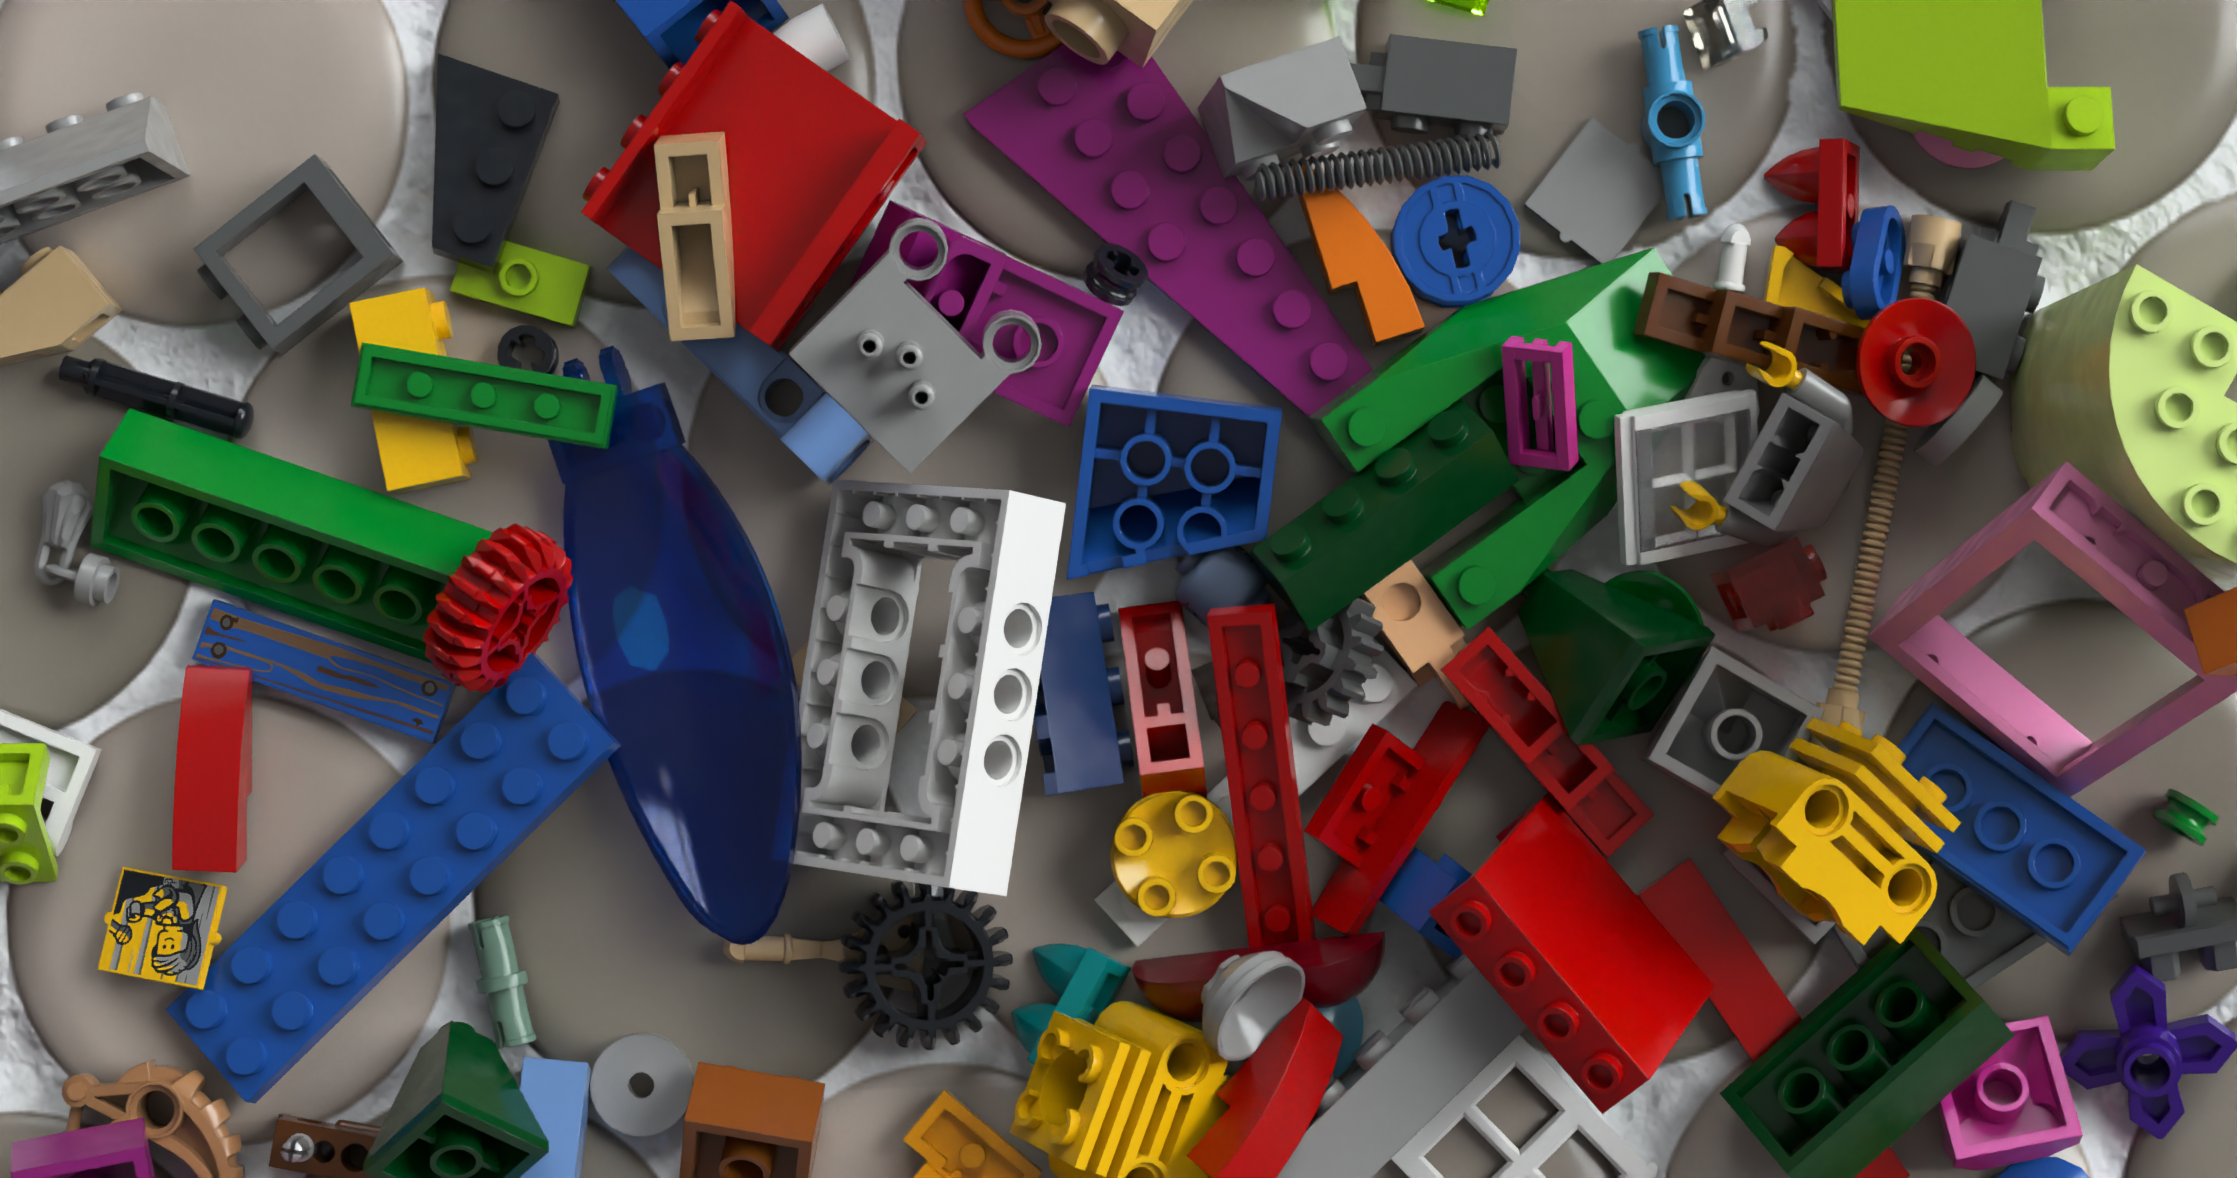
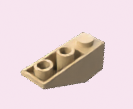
M61 245L53 251L50 247H45L33 254L22 264L19 271L23 276L4 292L0 288V367L74 351L123 310L74 251Z

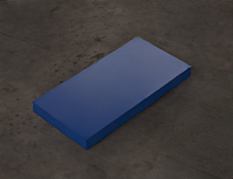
M1931 702L1898 746L1907 757L1902 766L1918 782L1924 776L1936 784L1947 795V799L1942 805L1961 824L1952 833L1921 820L1945 843L1938 853L1910 841H1905L2069 957L2143 858L2146 850Z

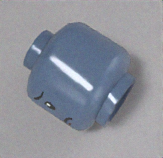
M1239 545L1193 555L1188 554L1175 567V570L1184 577L1176 587V600L1207 628V614L1211 608L1262 605L1271 595L1264 589L1267 584L1265 577L1248 556V553Z

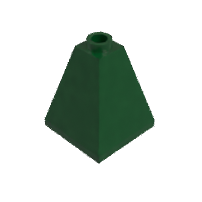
M1549 568L1545 569L1522 590L1521 594L1525 601L1517 612L1569 737L1578 746L1651 732L1716 636L1707 626L1700 625L1693 620L1573 569L1554 572Z
M451 1020L443 1025L420 1048L363 1163V1173L373 1178H520L549 1152V1141L493 1040L475 1032L474 1028L467 1023Z

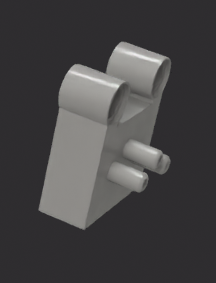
M924 218L909 219L900 224L891 236L889 249L789 351V355L910 474L1010 374L1023 372L1031 367L1039 357L1042 345L1039 329L1033 319L1022 311L1010 309L1000 311L989 319L982 335L984 350L979 353L907 281V279L916 281L930 279L938 274L946 264L948 255L946 235L940 226ZM917 231L925 232L932 236L938 247L934 260L920 267L912 266L905 262L899 249L903 238ZM1005 325H1020L1030 335L1029 347L1019 357H1003L993 347L994 335L998 329Z

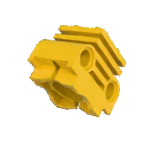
M1812 717L1805 728L1827 749L1796 737L1789 748L1809 767L1772 751L1760 750L1749 754L1738 764L1712 797L1732 816V819L1717 838L1737 857L1753 862L1763 869L1773 882L1778 895L1798 914L1814 922L1835 921L1838 929L1847 938L1862 945L1866 944L1878 927L1893 941L1902 944L1930 908L1937 890L1934 870L1905 840L1938 853L1945 843L1921 820L1954 833L1961 822L1942 805L1947 799V795L1936 784L1924 776L1918 782L1902 766L1907 757L1892 742L1879 734H1875L1871 740L1862 737L1863 733L1846 721H1842L1837 727Z
M1119 1001L1110 1004L1101 1012L1094 1025L1076 1017L1072 1018L1064 1013L1053 1011L1048 1028L1039 1039L1037 1058L1026 1088L1016 1102L1014 1109L1015 1118L1009 1133L1048 1153L1050 1170L1056 1178H1208L1186 1155L1229 1108L1216 1095L1232 1077L1224 1073L1229 1060H1225L1213 1050L1212 1046L1206 1042L1203 1031L1165 1015L1158 1010L1134 1002Z

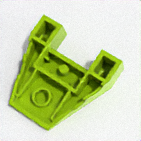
M1831 0L1838 110L1913 134L1922 131L1953 141L1952 146L1969 152H1974L1978 149L2009 159L2010 165L2029 171H2092L2115 150L2111 87H2048L2042 0Z

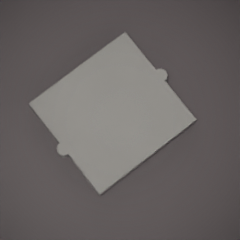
M1591 117L1523 206L1560 233L1558 239L1561 243L1566 244L1570 241L1597 263L1601 264L1615 259L1665 194L1661 169L1654 166L1652 162L1639 153L1640 146L1637 143L1632 142L1628 145L1595 118Z

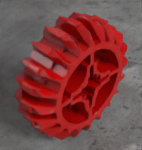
M516 523L506 529L498 528L491 534L489 540L481 539L478 541L475 551L470 556L465 555L462 557L460 567L454 574L448 575L449 582L445 589L436 595L438 603L436 608L428 615L427 622L430 627L426 630L423 642L426 644L425 657L432 662L436 669L442 672L441 675L458 687L462 685L471 692L477 690L485 693L493 687L499 688L504 685L510 674L519 671L531 652L536 655V651L541 644L549 641V632L555 624L560 622L559 613L561 608L568 603L569 595L566 592L573 582V576L570 574L572 561L566 557V552L556 546V541L543 532H535L528 526L522 527Z

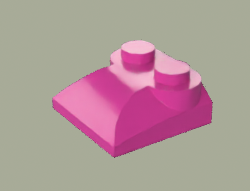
M2048 1015L2005 1023L2015 1036L1937 1104L1943 1127L1942 1145L1945 1153L1952 1160L1954 1168L1984 1170L2049 1157L2080 1143L2083 1133Z

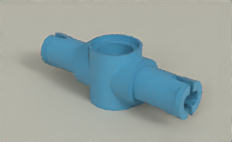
M1678 25L1663 26L1662 30L1659 31V36L1657 27L1638 32L1648 87L1642 89L1645 114L1641 120V134L1644 142L1651 149L1654 166H1660L1668 212L1666 214L1667 221L1683 220V217L1687 216L1686 207L1688 219L1708 214L1704 202L1698 159L1704 157L1700 135L1705 126V112L1702 104L1694 96L1692 81L1685 80L1678 37ZM1674 108L1681 111L1688 121L1687 135L1679 139L1665 136L1657 124V115L1660 110Z

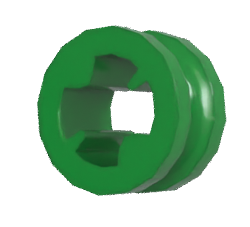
M2168 789L2165 797L2168 799L2167 806L2162 810L2156 809L2152 815L2153 818L2179 836L2199 846H2203L2207 840L2204 836L2205 828L2209 825L2216 826L2219 817L2192 798L2176 790Z

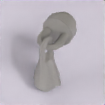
M67 479L64 482L55 483L41 496L43 526L34 563L35 576L42 584L50 586L62 583L64 579L75 582L74 598L78 603L93 607L97 606L100 602L109 604L117 592L120 581V570L118 567L111 565L109 558L89 553L83 559L79 569L70 567L79 537L93 515L94 501L80 483ZM51 547L63 550L59 565H46Z

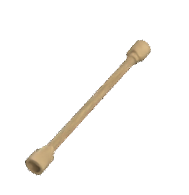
M1912 215L1903 261L1904 266L1911 268L1908 283L1912 284L1911 289L1913 291L1909 294L1910 298L1919 297L1935 300V296L1932 294L1936 293L1937 289H1940L1942 276H1949L1953 273L1962 223L1938 216ZM1904 351L1901 368L1903 373H1907L1911 368L1912 359L1910 354ZM1887 419L1884 421L1887 427L1883 428L1885 435L1881 437L1884 443H1881L1879 446L1882 451L1878 452V456L1881 459H1878L1876 462L1879 467L1875 468L1877 475L1873 477L1876 483L1872 484L1874 491L1870 493L1873 499H1870L1868 502L1871 507L1867 508V512L1870 515H1867L1865 518L1868 523L1864 524V528L1867 531L1862 533L1865 539L1861 540L1863 547L1859 548V552L1862 555H1859L1857 558L1860 563L1856 564V568L1859 571H1856L1854 574L1857 579L1853 580V584L1856 587L1851 589L1854 595L1850 596L1852 603L1848 604V608L1851 611H1848L1846 614L1849 619L1845 620V624L1848 627L1844 628L1843 632L1846 635L1842 636V640L1845 643L1840 645V648L1843 649V651L1839 652L1841 659L1837 660V664L1840 667H1837L1835 670L1838 675L1834 676V680L1837 683H1834L1832 688L1828 689L1826 703H1816V706L1825 710L1820 720L1837 727L1842 721H1846L1861 732L1863 731L1866 712L1857 710L1860 694L1857 693L1858 688L1855 685H1859L1860 682L1857 677L1861 676V672L1858 670L1862 669L1863 664L1860 661L1864 660V656L1861 654L1866 652V648L1863 645H1866L1868 642L1865 637L1869 636V632L1866 629H1869L1871 626L1868 621L1872 620V616L1869 614L1874 611V608L1871 607V605L1875 604L1873 597L1877 596V592L1874 589H1877L1879 586L1876 581L1880 580V576L1877 573H1880L1882 570L1879 565L1883 564L1881 557L1885 555L1882 549L1886 548L1884 541L1888 540V536L1885 533H1888L1890 530L1887 525L1891 524V520L1888 517H1891L1893 514L1890 509L1894 508L1892 501L1896 499L1893 493L1897 492L1895 485L1899 484V480L1896 477H1899L1901 474L1898 469L1902 468V464L1899 461L1903 460L1904 456L1901 453L1905 452V448L1902 445L1907 443L1904 437L1908 436L1906 429L1910 428L1893 423ZM1811 734L1808 742L1827 749Z

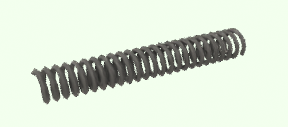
M1486 132L1484 137L1477 133L1474 138L1471 135H1466L1464 139L1460 136H1457L1455 140L1448 137L1445 142L1441 139H1437L1435 143L1428 140L1426 144L1419 141L1416 145L1408 143L1406 147L1399 144L1396 149L1390 145L1386 150L1383 147H1379L1377 151L1370 148L1365 152L1361 149L1357 154L1353 151H1349L1347 155L1340 152L1337 157L1332 153L1327 158L1323 155H1320L1318 159L1311 156L1308 161L1304 158H1300L1298 162L1291 159L1288 164L1283 160L1278 165L1274 162H1271L1268 166L1261 163L1255 174L1256 193L1258 199L1263 202L1266 198V192L1268 198L1274 200L1276 191L1281 199L1285 197L1286 191L1291 198L1295 195L1296 190L1300 196L1304 195L1306 189L1309 194L1313 195L1316 188L1322 194L1325 190V184L1326 188L1332 192L1335 189V183L1337 188L1342 191L1345 183L1349 189L1354 187L1355 182L1360 188L1363 187L1365 182L1371 187L1374 180L1379 185H1382L1384 177L1391 184L1394 176L1400 183L1404 176L1408 181H1411L1414 175L1420 180L1423 172L1427 178H1431L1433 171L1438 177L1441 176L1443 171L1449 176L1452 170L1460 174L1462 167L1467 173L1471 171L1472 167L1477 172L1482 166L1489 170L1491 164L1498 169L1501 165V151L1495 136L1490 132ZM1487 138L1491 140L1494 148L1495 158L1493 159L1491 158ZM1478 140L1481 141V143H1480V148H1479V145H1478V143H1477ZM1468 141L1471 142V147H1470V149H1469V146H1468ZM1458 142L1461 143V152L1458 147ZM1449 144H1451V146H1452V147H1451V153H1450V150H1449V147H1448ZM1439 145H1441L1442 147L1441 153L1439 151ZM1429 146H1431L1432 148V156L1429 151ZM1419 148L1422 149V158L1419 152ZM1410 149L1413 151L1412 158L1409 153ZM1400 150L1403 152V158H1402V159H1401V156H1400V154H1399V153H1400ZM1390 152L1393 153V164L1390 157ZM1381 153L1383 154V164L1380 158ZM1371 154H1372L1373 157H1374V159H1373V165H1372V162H1371V159H1370ZM1361 156L1364 158L1363 166L1360 160ZM1351 157L1354 159V170L1351 164ZM1341 159L1344 160V171L1341 164ZM1332 160L1334 161V172L1331 165ZM1322 161L1325 164L1324 173L1321 166ZM1312 163L1315 165L1314 174H1313V170H1312V168H1311ZM1302 164H1303L1304 167H1305V179H1304L1303 171H1302V169H1301V168H1302ZM1292 165L1295 168V179L1292 172ZM1282 167H1284L1285 169V180L1282 173ZM1273 168H1274V170H1275V181H1274V177H1273V175H1272V169H1273ZM1263 170H1264L1265 173H1266V175H1265V183H1264V178H1263V176H1262V171H1263Z

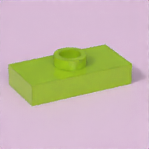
M507 241L495 274L458 262L450 291L454 294L575 328L593 267Z

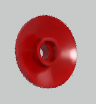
M1919 297L1895 301L1881 309L1870 320L1863 331L1856 356L1858 381L1865 398L1873 409L1893 423L1908 427H1923L1941 422L1962 405L1972 387L1976 372V351L1971 333L1961 317L1950 307L1939 301ZM1904 351H1907L1912 359L1911 368L1907 373H1903L1901 368V357Z

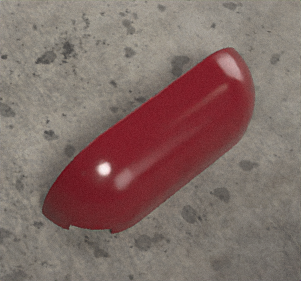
M1385 931L1357 934L1354 937L1339 936L1136 960L1132 967V972L1140 992L1158 1011L1180 1021L1202 1022V990L1204 985L1215 975L1218 966L1234 955L1242 957L1263 951H1277L1291 958L1303 969L1305 988L1302 998L1307 999L1316 1009L1328 1008L1354 999L1373 981L1381 966L1385 952Z

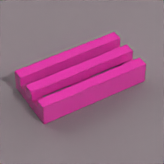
M1511 336L1501 346L1509 462L1514 465L1570 471L1579 461L1572 342L1559 341L1556 346H1549L1546 339L1535 338L1532 343H1524L1523 337ZM1525 361H1532L1534 390L1532 410L1533 419L1536 423L1537 450L1530 449ZM1549 363H1551L1556 452H1554Z

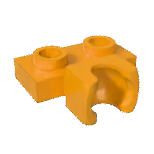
M945 1088L903 1138L904 1142L926 1159L912 1178H1038L1043 1172L1039 1166Z

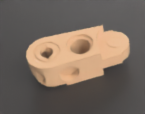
M1409 560L1362 594V599L1376 607L1371 618L1382 622L1383 628L1379 632L1411 678L1417 683L1418 687L1435 677L1452 701L1462 710L1469 703L1440 669L1467 645L1463 639L1465 634L1413 561Z

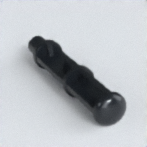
M66 355L59 369L60 380L83 386L88 395L102 397L159 414L168 419L196 425L232 436L235 439L244 438L253 424L254 409L248 402H241L185 385V383L157 377L107 362L101 358H95L89 362Z

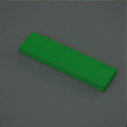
M362 342L351 406L608 450L619 387L601 382Z

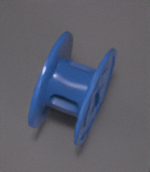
M1468 175L1442 176L1420 186L1402 205L1390 234L1391 254L1408 283L1411 292L1419 299L1442 308L1462 307L1490 297L1512 273L1521 249L1520 223L1510 201L1492 184ZM1454 216L1458 236L1467 233L1471 240L1462 251L1464 268H1456L1451 248L1443 251L1439 245V242L1448 233L1446 217Z

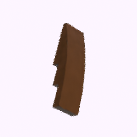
M1649 272L1633 335L1744 367L1748 363L1763 371L1767 370L1772 363L1771 351L1759 344L1762 341H1767L1792 352L1796 357L1798 371L1802 368H1807L1839 391L1865 398L1858 381L1856 369L1858 345L1865 328L1798 307H1783L1728 289L1716 290L1661 272Z

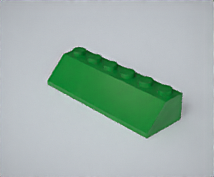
M129 408L99 455L90 547L432 663L425 657L426 644L423 642L426 630L430 627L427 622L428 615L436 608L438 603L436 595L445 589L449 582L448 575L454 574L460 567L462 557L465 555L470 556L475 551L477 542L481 539L489 540L492 532Z

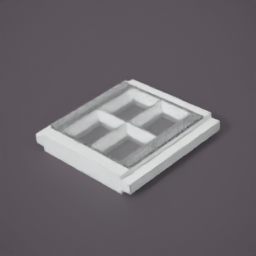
M1752 389L1730 390L1622 411V414L1614 415L1621 564L1625 566L1635 564L1646 565L1750 543L1716 531L1714 523L1702 530H1692L1671 511L1670 506L1688 509L1696 502L1695 498L1689 496L1680 487V484L1684 481L1697 482L1715 498L1718 505H1723L1726 494L1758 438L1756 391Z

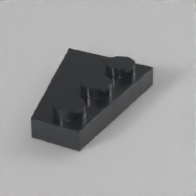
M438 53L432 249L434 254L495 274L560 103L557 93Z

